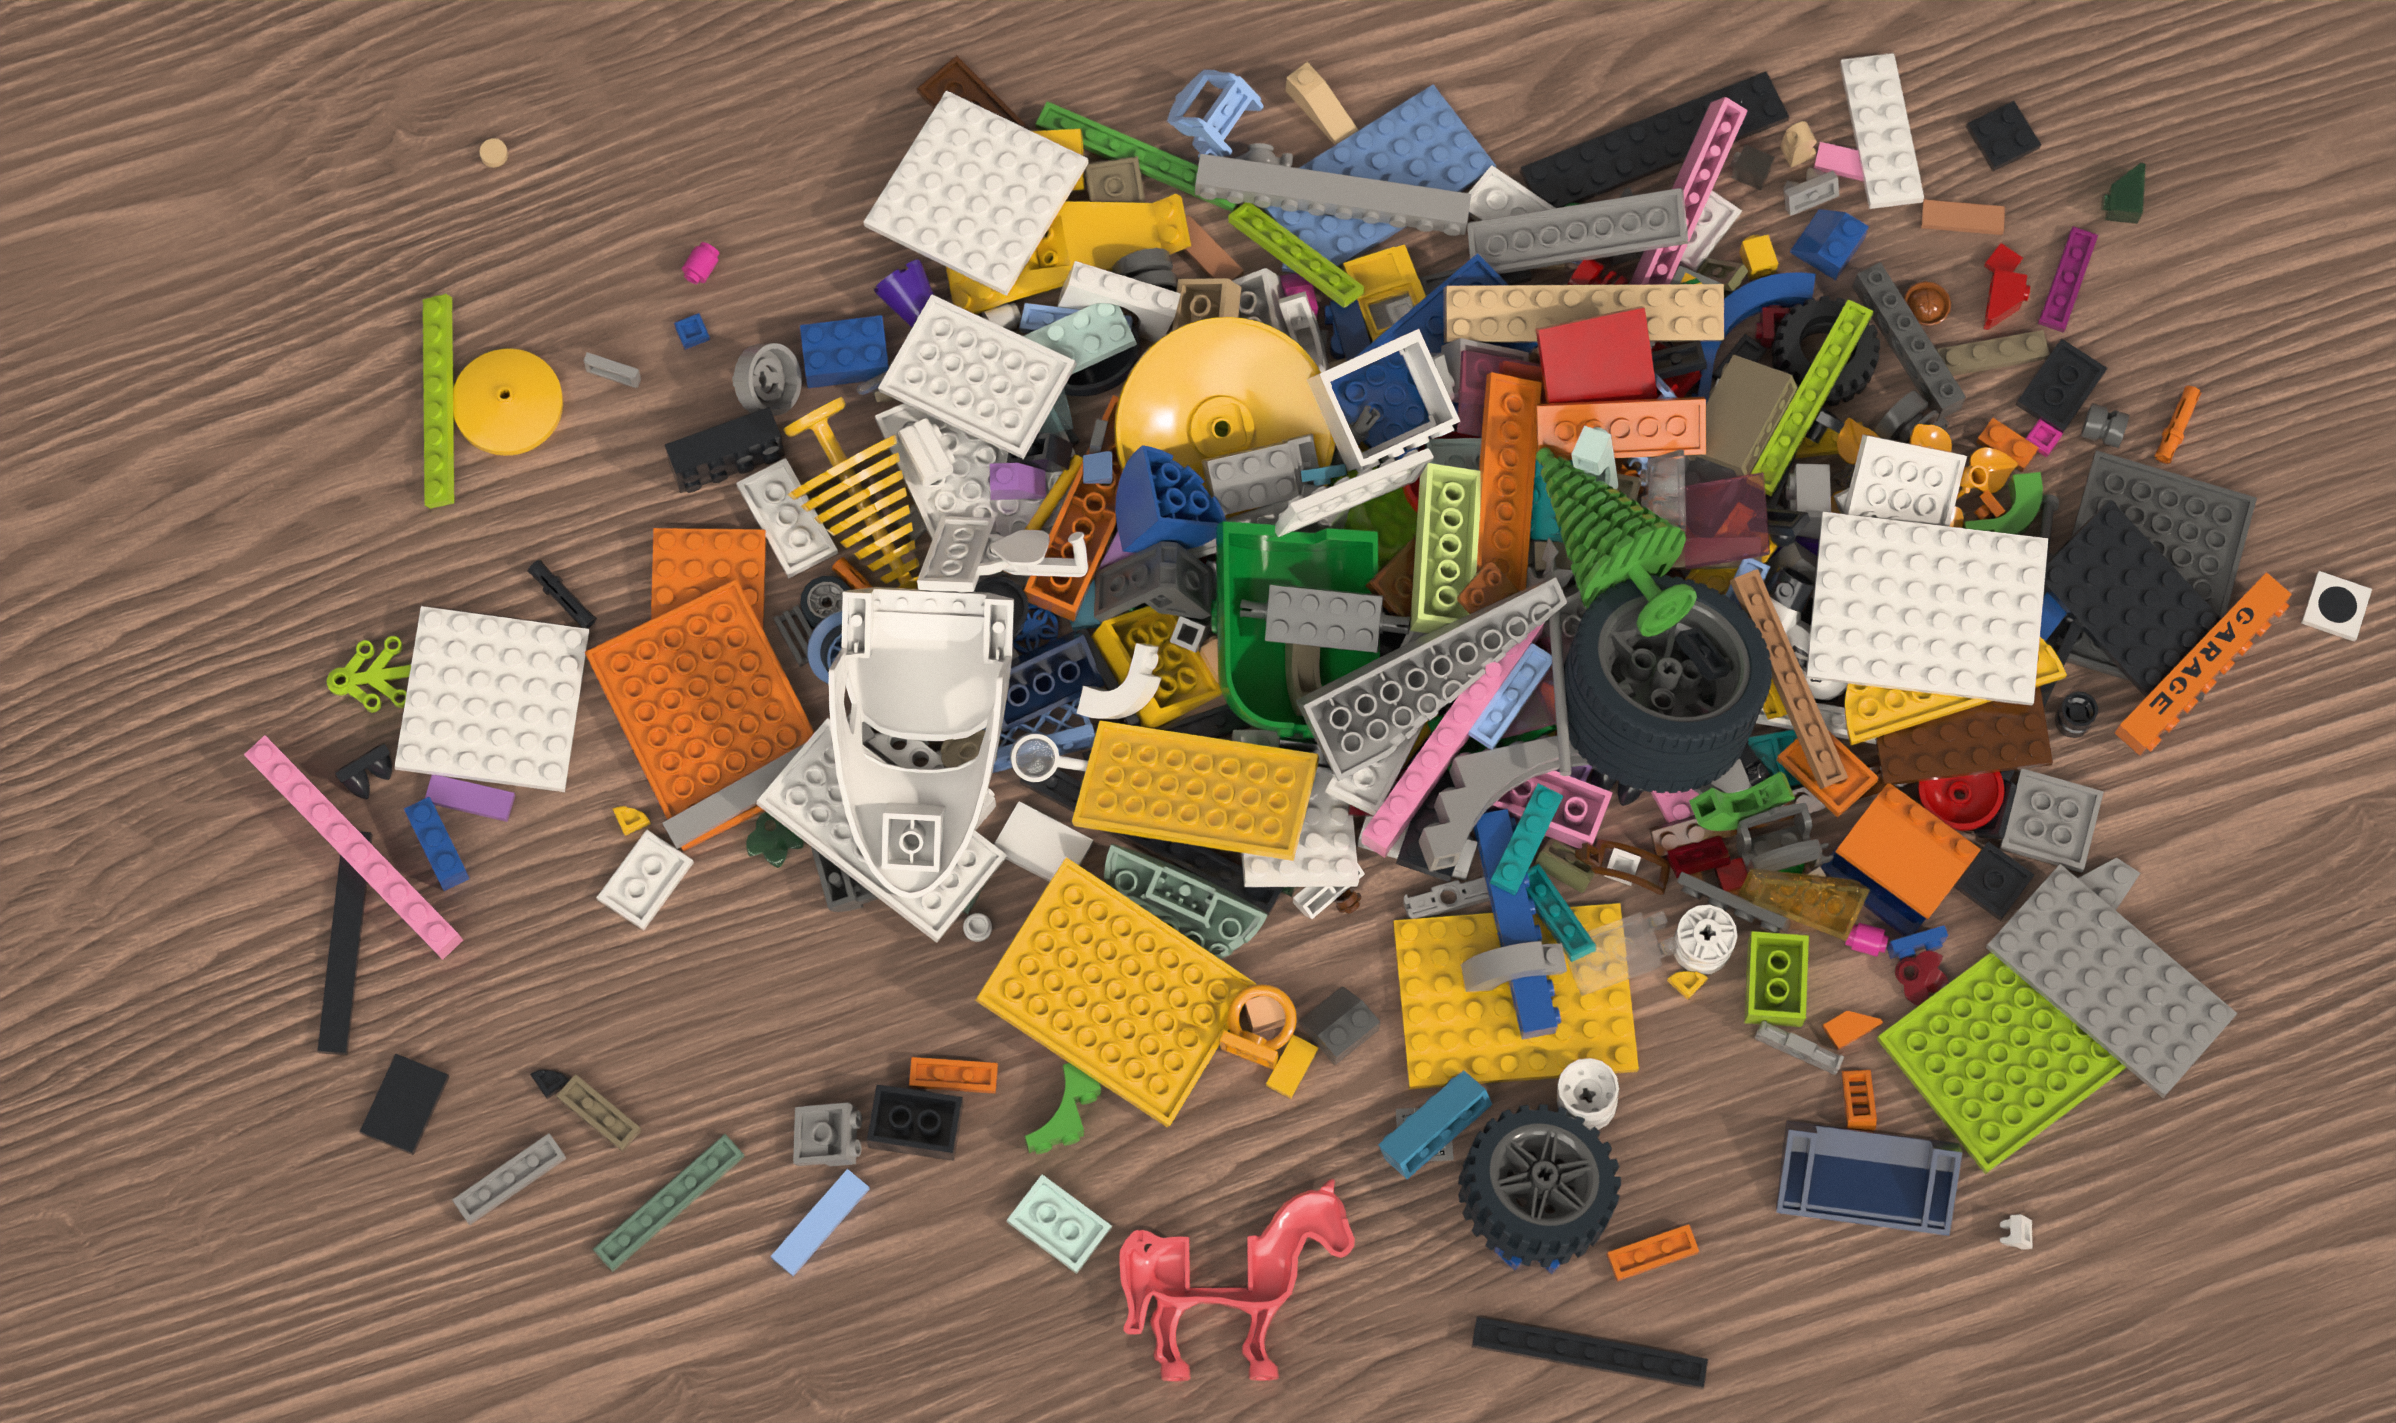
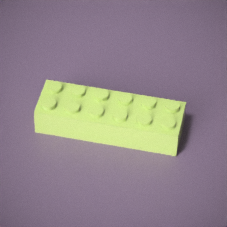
M1428 463L1420 475L1410 631L1429 634L1469 615L1458 602L1457 597L1477 572L1481 471Z

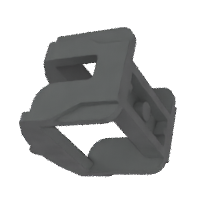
M1807 803L1775 807L1739 822L1735 846L1739 858L1742 857L1753 887L1759 886L1765 874L1808 862L1809 868L1812 871L1821 864L1832 860L1833 855L1826 857L1822 854V850L1828 848V843L1820 844L1818 839H1810L1809 834L1812 829V821ZM1796 814L1794 817L1795 826L1754 838L1750 837L1749 827Z

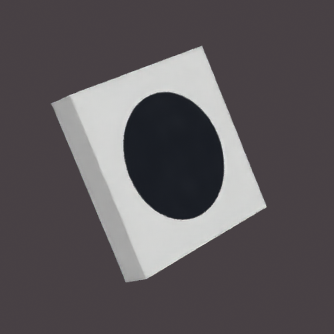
M2318 571L2301 623L2355 642L2372 589Z

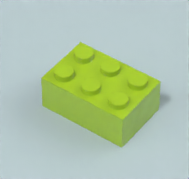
M1751 932L1747 944L1744 1023L1761 1024L1764 1020L1767 1021L1766 1023L1776 1026L1802 1027L1806 1020L1808 935Z

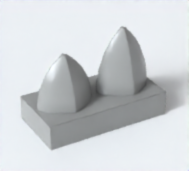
M1809 167L1806 174V182L1800 184L1794 181H1787L1783 188V194L1785 197V208L1789 215H1795L1839 197L1838 176L1835 172L1824 173Z

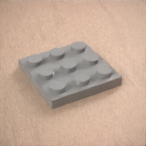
M2021 769L2016 783L2017 790L2005 837L2001 841L2000 849L2057 866L2061 864L2067 869L2082 873L2085 868L2104 791Z

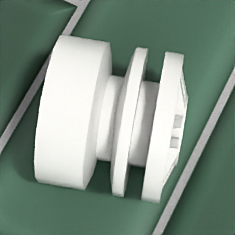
M1700 905L1688 910L1680 919L1672 942L1673 954L1679 965L1687 971L1700 972L1703 975L1713 974L1722 969L1729 961L1737 940L1736 925L1728 913L1716 906ZM1703 932H1708L1709 941L1704 940Z
M1591 1058L1579 1059L1569 1064L1560 1075L1557 1090V1107L1567 1109L1566 1115L1573 1119H1576L1577 1116L1585 1118L1583 1125L1589 1130L1594 1126L1599 1130L1608 1125L1615 1115L1619 1093L1617 1077L1608 1065L1599 1060ZM1583 1097H1587V1099H1588V1100H1592V1102H1591V1103H1587L1586 1100H1582V1099H1583Z

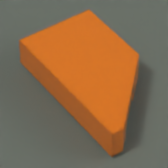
M1846 1011L1823 1024L1822 1028L1838 1051L1880 1027L1883 1021L1879 1018Z

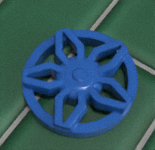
M1028 604L1029 610L1037 611L1034 612L1032 618L1029 613L1027 614L1021 635H1018L1013 640V647L1016 651L1025 654L1038 648L1040 638L1043 640L1051 639L1049 642L1057 639L1058 622L1052 612L1036 605ZM1042 612L1044 613L1041 620L1036 619L1038 615ZM1048 617L1051 619L1054 628L1044 625ZM1043 630H1048L1053 634H1043ZM1025 639L1027 649L1019 646L1015 641ZM1036 641L1034 649H1032L1030 642Z

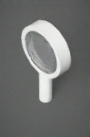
M1028 733L1021 736L1013 744L1010 752V763L1013 770L1021 778L1030 782L1046 780L1056 771L1057 767L1086 772L1088 765L1087 760L1059 756L1055 743L1040 733Z

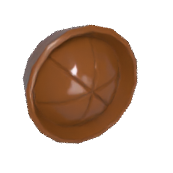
M1924 281L1916 283L1904 295V300L1921 326L1928 327L1939 324L1946 319L1950 312L1951 301L1949 294L1943 287L1934 282Z

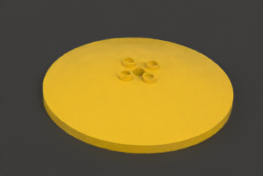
M1216 317L1185 324L1169 332L1149 347L1130 371L1120 393L1115 414L1114 430L1117 456L1122 472L1132 454L1144 445L1173 455L1172 460L1184 468L1188 465L1205 481L1201 462L1203 459L1274 444L1285 439L1313 434L1319 468L1330 466L1335 442L1307 382V379L1320 374V369L1297 342L1281 331L1258 321L1234 317ZM1219 421H1225L1228 424V433L1223 437L1216 435L1214 430L1216 423ZM1205 481L1202 485H1203L1204 488L1207 490L1206 481ZM1253 509L1226 514L1225 518H1229Z

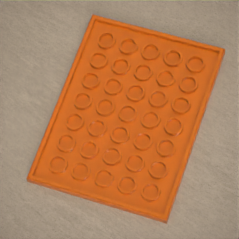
M737 578L585 651V655L667 820L801 746L815 733ZM755 805L681 848L685 851L765 812V810Z

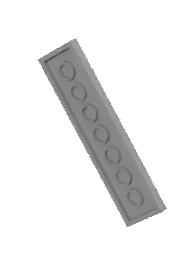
M1682 188L1467 223L1470 259L1478 253L1497 274L1689 244L1684 191Z

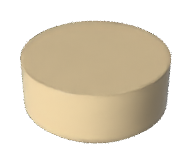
M489 139L481 145L480 156L485 165L499 167L506 162L508 151L506 145L501 140Z

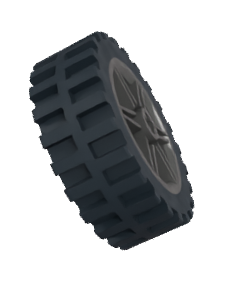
M1526 1104L1520 1105L1515 1114H1512L1510 1109L1501 1112L1498 1121L1492 1118L1486 1123L1483 1132H1478L1462 1165L1463 1169L1458 1184L1462 1185L1458 1197L1459 1203H1466L1462 1213L1465 1221L1472 1219L1474 1226L1471 1231L1474 1235L1478 1237L1482 1234L1487 1239L1485 1246L1491 1251L1495 1246L1504 1251L1502 1256L1504 1259L1510 1261L1511 1257L1515 1256L1521 1258V1265L1530 1266L1532 1261H1540L1541 1267H1550L1555 1259H1558L1560 1265L1569 1263L1573 1254L1579 1258L1586 1253L1589 1245L1593 1247L1598 1242L1618 1204L1620 1195L1617 1192L1621 1187V1177H1615L1619 1164L1616 1158L1610 1160L1609 1154L1612 1147L1608 1141L1603 1144L1600 1142L1598 1137L1601 1132L1595 1126L1589 1130L1583 1125L1585 1118L1577 1116L1576 1119L1567 1116V1109L1559 1107L1557 1112L1548 1111V1104H1539L1536 1110H1529V1105ZM1555 1161H1558V1162L1561 1163L1560 1165H1557L1556 1167L1553 1165V1163H1554ZM1512 1172L1515 1176L1508 1178L1507 1173ZM1518 1199L1523 1206L1518 1205L1516 1200ZM1550 1207H1552L1555 1210V1212L1549 1214L1546 1213L1544 1210H1547Z

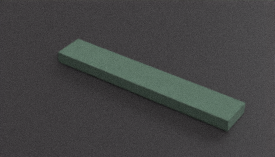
M724 1134L594 1247L593 1251L614 1272L745 1157L744 1154Z

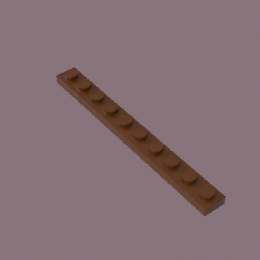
M1879 762L1866 765L1879 778L1859 799L1878 794L1885 787L1882 784ZM1912 783L1896 784L1893 786L1899 788ZM1802 784L1790 787L1795 799L1780 806L1807 803L1809 813L1827 808ZM1796 814L1749 827L1748 831L1792 819ZM1695 815L1649 828L1654 853L1659 857L1667 855V850H1673L1721 836L1723 839L1737 834V829L1727 831L1705 829L1698 825Z

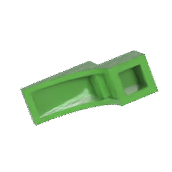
M1064 1064L1065 1092L1061 1105L1046 1125L1025 1136L1028 1152L1035 1151L1036 1154H1043L1052 1150L1054 1145L1063 1143L1064 1146L1079 1142V1137L1084 1136V1128L1075 1103L1080 1102L1081 1105L1096 1101L1097 1096L1101 1095L1099 1082L1072 1064Z

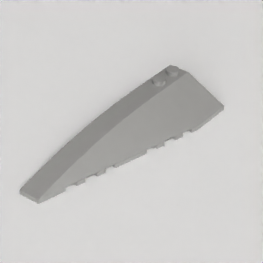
M1554 576L1469 614L1297 699L1296 702L1337 780L1340 781L1392 754L1397 749L1396 747L1404 740L1413 736L1419 727L1426 721L1434 718L1440 709L1447 703L1455 700L1486 673V665L1494 661L1498 663L1506 656L1510 649L1526 639L1532 630L1537 626H1541L1568 603L1557 578Z

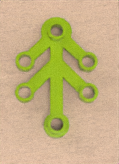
M396 636L388 637L384 643V650L368 670L356 673L365 659H369L374 655V647L371 642L367 640L359 642L356 647L357 653L345 668H336L329 673L327 677L329 690L339 696L351 695L361 702L368 712L374 713L381 708L380 698L376 694H367L357 686L369 684L391 699L394 706L404 708L407 692L402 689L397 690L385 681L409 677L411 665L384 669L393 656L401 652L402 643L400 639ZM391 642L398 643L396 649L388 648ZM369 646L370 651L368 653H361L362 647ZM344 677L346 681L344 684L338 685L336 684L337 678ZM398 695L405 696L403 702L398 703L395 701ZM375 699L377 704L374 707L367 706L369 700Z

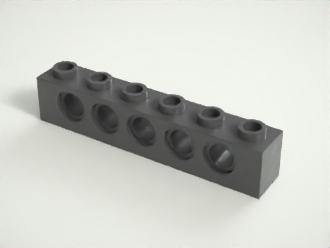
M1881 262L1858 273L1852 286L1864 306L1873 311L1872 319L1920 395L1928 402L1931 412L1933 410L1939 412L1937 421L1960 410L1966 398L1965 394Z

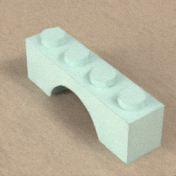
M1584 426L1571 454L1573 467L1583 470L1584 473L1593 474L1597 477L1595 481H1604L1617 490L1619 485L1611 434H1608L1606 430L1599 427L1590 428Z

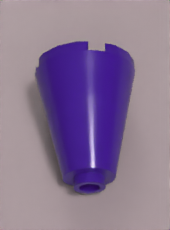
M919 259L907 263L908 270L904 268L899 271L897 269L876 285L877 288L873 289L876 295L911 328H913L931 294L934 295Z

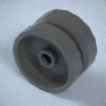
M1150 248L1136 251L1124 256L1112 266L1113 273L1177 292V276L1172 272V260L1169 252L1165 249Z

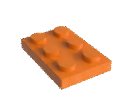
M1829 732L1848 778L1820 789L1797 738L1778 755L1777 761L1836 817L1845 812L1878 781L1879 777Z

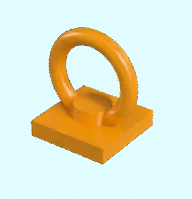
M1265 984L1253 985L1242 990L1229 1007L1228 1027L1230 1033L1227 1031L1223 1032L1220 1039L1221 1050L1274 1070L1279 1060L1278 1052L1275 1050L1281 1048L1290 1040L1296 1028V1010L1289 996L1279 988ZM1256 996H1268L1275 999L1282 1006L1285 1013V1024L1278 1036L1269 1041L1254 1033L1242 1031L1240 1027L1239 1014L1241 1008L1248 1000Z

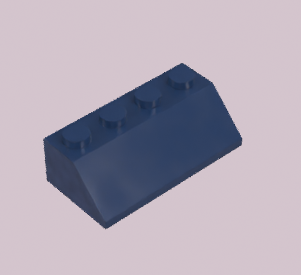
M1077 630L1012 659L1001 728L1002 732H1006L1081 697L1083 686L1099 688L1105 686L1095 667V660L1082 633H1076Z

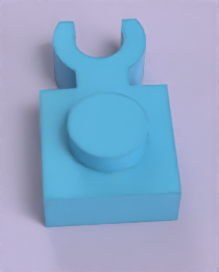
M1346 464L1301 471L1302 482L1313 481L1315 486L1331 484L1330 478L1347 475Z

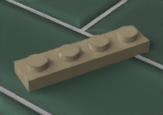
M2043 330L1937 349L1952 376L2046 360L2050 355Z

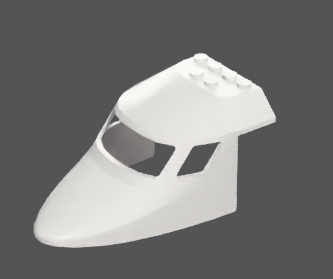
M885 587L843 591L842 648L829 668L831 734L837 778L845 813L855 842L873 874L886 888L901 897L916 898L926 895L944 881L966 849L978 822L993 772L1008 693L1013 648L1014 599L988 592L959 593L957 591ZM845 686L852 704L849 724L844 707ZM862 722L867 723L882 734L901 739L921 741L962 739L986 728L978 756L957 767L913 769L885 764L865 753L862 746Z

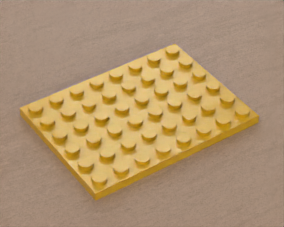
M1066 857L975 1001L1156 1121L1169 1127L1220 1045L1223 1032H1228V1011L1232 1001L1242 990L1256 985V983Z
M1620 903L1570 907L1596 944V951L1573 962H1570L1564 953L1567 971L1559 975H1546L1547 980L1551 979L1553 982L1555 996H1552L1551 999L1553 1007H1558L1561 1023L1557 1024L1558 1027L1554 1034L1523 1040L1521 1039L1508 981L1500 984L1492 991L1466 992L1461 964L1478 954L1500 948L1493 913L1394 920L1393 928L1409 1089L1445 1087L1450 1079L1459 1075L1463 1070L1479 1084L1560 1078L1561 1073L1569 1064L1579 1059L1588 1058L1602 1061L1615 1074L1638 1072L1639 1066ZM1538 914L1532 915L1534 925L1540 926L1541 943L1558 944Z

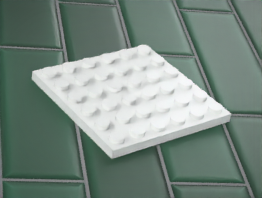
M946 91L864 220V225L868 229L1007 296L1089 163L1088 158Z
M421 606L395 770L565 792L589 629Z

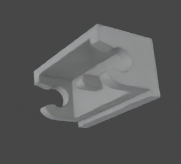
M1313 434L1282 440V442L1289 444L1299 496L1301 495L1303 485H1314L1313 481L1302 482L1301 471L1319 468Z

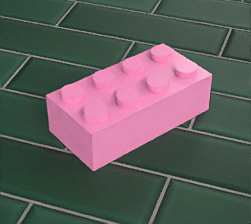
M1551 771L1533 777L1511 789L1485 811V813L1508 809L1509 817H1514L1516 824L1519 823L1539 783L1563 795L1545 836L1580 849L1583 843H1589L1593 846L1610 803L1612 792L1571 776H1561L1560 772Z

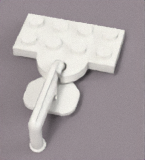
M941 516L917 584L918 590L965 593L974 592L980 575H991L1002 570L1013 575L1082 577L1088 571L1086 545L1083 539L1084 534L1083 532H1075L1068 538V542L1072 543L1074 559L1044 558L1050 542L1049 534L1044 531L1020 530L1002 537L994 535L997 529L996 518Z

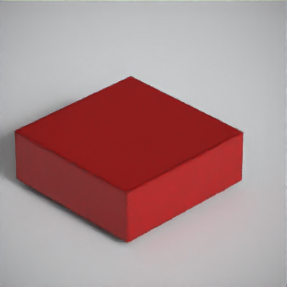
M2000 243L1985 262L1984 267L1993 273L1995 269L2014 272L2022 262L2023 257Z
M1742 857L1730 860V864L1714 868L1720 888L1724 891L1731 892L1748 887L1751 884Z

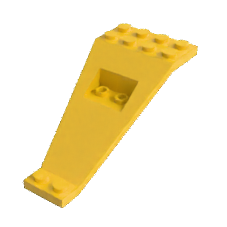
M1174 194L1154 203L1065 201L1047 230L1049 231L1046 238L1045 235L1043 236L1007 296L946 267L953 305L978 315L1007 302L1062 287L1075 261L1112 272V266L1118 260L1136 251L1161 248L1167 250L1171 255L1191 246L1182 196Z

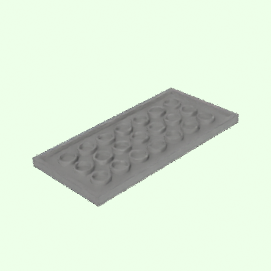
M2061 864L1986 946L1992 954L2162 1098L2168 1094L2238 1014Z

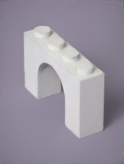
M1075 261L1062 287L1057 307L1082 310L1098 303H1108L1124 307L1139 317L1136 327L1139 337L1156 342L1165 336L1175 318L1180 293Z

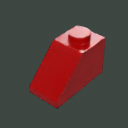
M1994 270L1990 280L1984 330H1989L2019 311L2023 301H2028L2031 286L2026 285V274Z

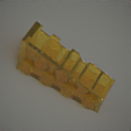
M1750 869L1738 895L1753 905L1847 941L1870 889L1851 879Z

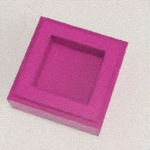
M2039 419L2026 439L2039 447L2037 452L2048 457L2063 433Z

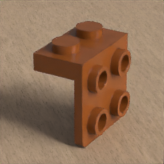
M1489 562L1480 569L1460 592L1457 600L1469 614H1472L1520 591L1493 562Z

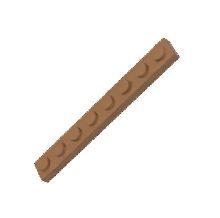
M1756 569L1730 580V583L1741 608L1748 614V618L1755 622V627L1759 628L1762 638L1766 641V648L1769 649L1770 653L1769 659L1772 662V680L1819 788L1823 789L1848 778L1759 570Z

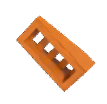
M1871 1069L1842 1071L1846 1127L1848 1129L1874 1131L1876 1129L1877 1116ZM1849 1082H1865V1085L1850 1086ZM1866 1093V1096L1851 1097V1094ZM1867 1105V1108H1852V1106Z

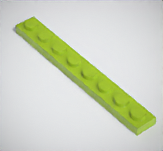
M448 294L423 299L424 505L430 509L454 504L452 297Z
M1849 299L1847 300L1751 472L1747 485L1770 496L1773 495L1871 319L1872 310Z

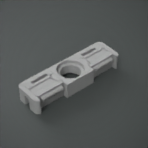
M1483 873L1482 878L1464 883H1459V880L1438 885L1431 887V892L1409 898L1406 894L1403 904L1408 919H1419L1490 901ZM1452 891L1456 895V901L1453 904H1444L1440 899L1442 892Z
M1763 1020L1755 1035L1756 1040L1831 1074L1836 1075L1844 1060L1842 1055L1839 1056L1817 1046L1816 1043L1766 1023L1767 1021Z

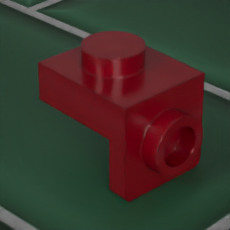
M1770 305L1767 308H1762L1759 322L1755 324V339H1760V344L1766 349H1771L1774 341V323L1781 324L1785 314L1790 313L1789 308H1783L1780 305Z

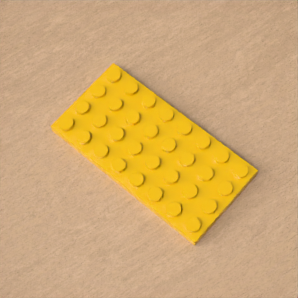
M1099 721L1072 823L1076 827L1294 861L1319 763V755Z

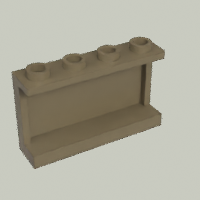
M1733 355L1730 362L1724 365L1718 384L1709 393V400L1706 404V454L1687 455L1688 459L1695 461L1696 457L1733 469L1738 478L1747 481L1798 388L1792 375Z

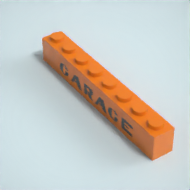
M2266 572L2119 725L2115 734L2139 756L2146 749L2150 752L2153 751L2162 740L2159 737L2164 730L2170 733L2180 722L2177 717L2183 711L2188 714L2199 702L2196 697L2201 692L2207 694L2217 683L2214 678L2220 672L2225 675L2233 667L2235 662L2232 659L2238 653L2243 656L2252 647L2253 643L2250 640L2256 634L2259 637L2264 635L2272 625L2269 623L2272 617L2275 615L2280 618L2290 607L2287 601L2292 594Z

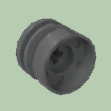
M1913 390L1888 411L1875 428V433L1880 438L1894 441L1900 439V442L1910 444V436L1915 425H1935L1946 431L1949 422L1945 418L1936 421L1939 416L1937 410H1933L1924 416L1923 413L1928 406V402L1916 390Z

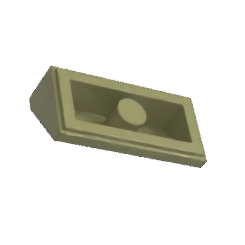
M1550 838L1541 850L1535 865L1540 864L1545 873L1583 893L1595 875L1591 870V866L1575 857V849L1556 839Z

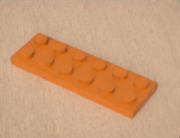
M1704 397L1536 404L1537 452L1541 448L1548 447L1556 459L1562 456L1572 460L1571 454L1584 426L1590 428L1599 427L1606 430L1608 434H1611L1614 458L1706 454V399Z

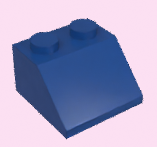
M1819 209L1790 250V253L1836 281L1865 240L1869 226L1846 212Z

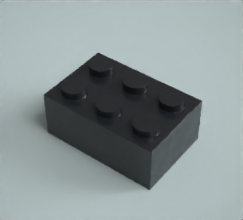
M876 1084L867 1136L868 1148L954 1161L964 1106L963 1097Z

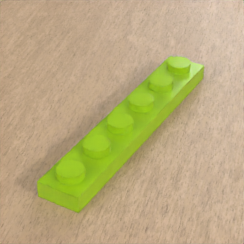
M1245 202L1228 215L1231 225L1343 308L1364 294V286L1252 203Z

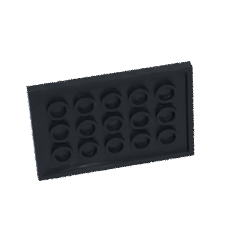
M2112 500L2106 501L2046 563L2044 589L2145 697L2158 686L2222 619Z

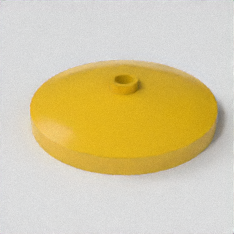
M499 349L485 353L470 362L460 373L454 384L453 416L458 429L472 445L490 454L503 456L517 455L538 447L554 432L562 415L563 394L556 374L544 360L527 351Z

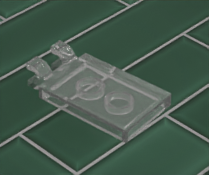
M1664 911L1656 913L1645 920L1640 912L1587 931L1596 944V951L1573 962H1570L1565 954L1581 996L1660 968L1662 966L1660 958L1677 953L1678 945L1674 937L1658 944L1653 932L1666 927L1665 923L1668 921Z

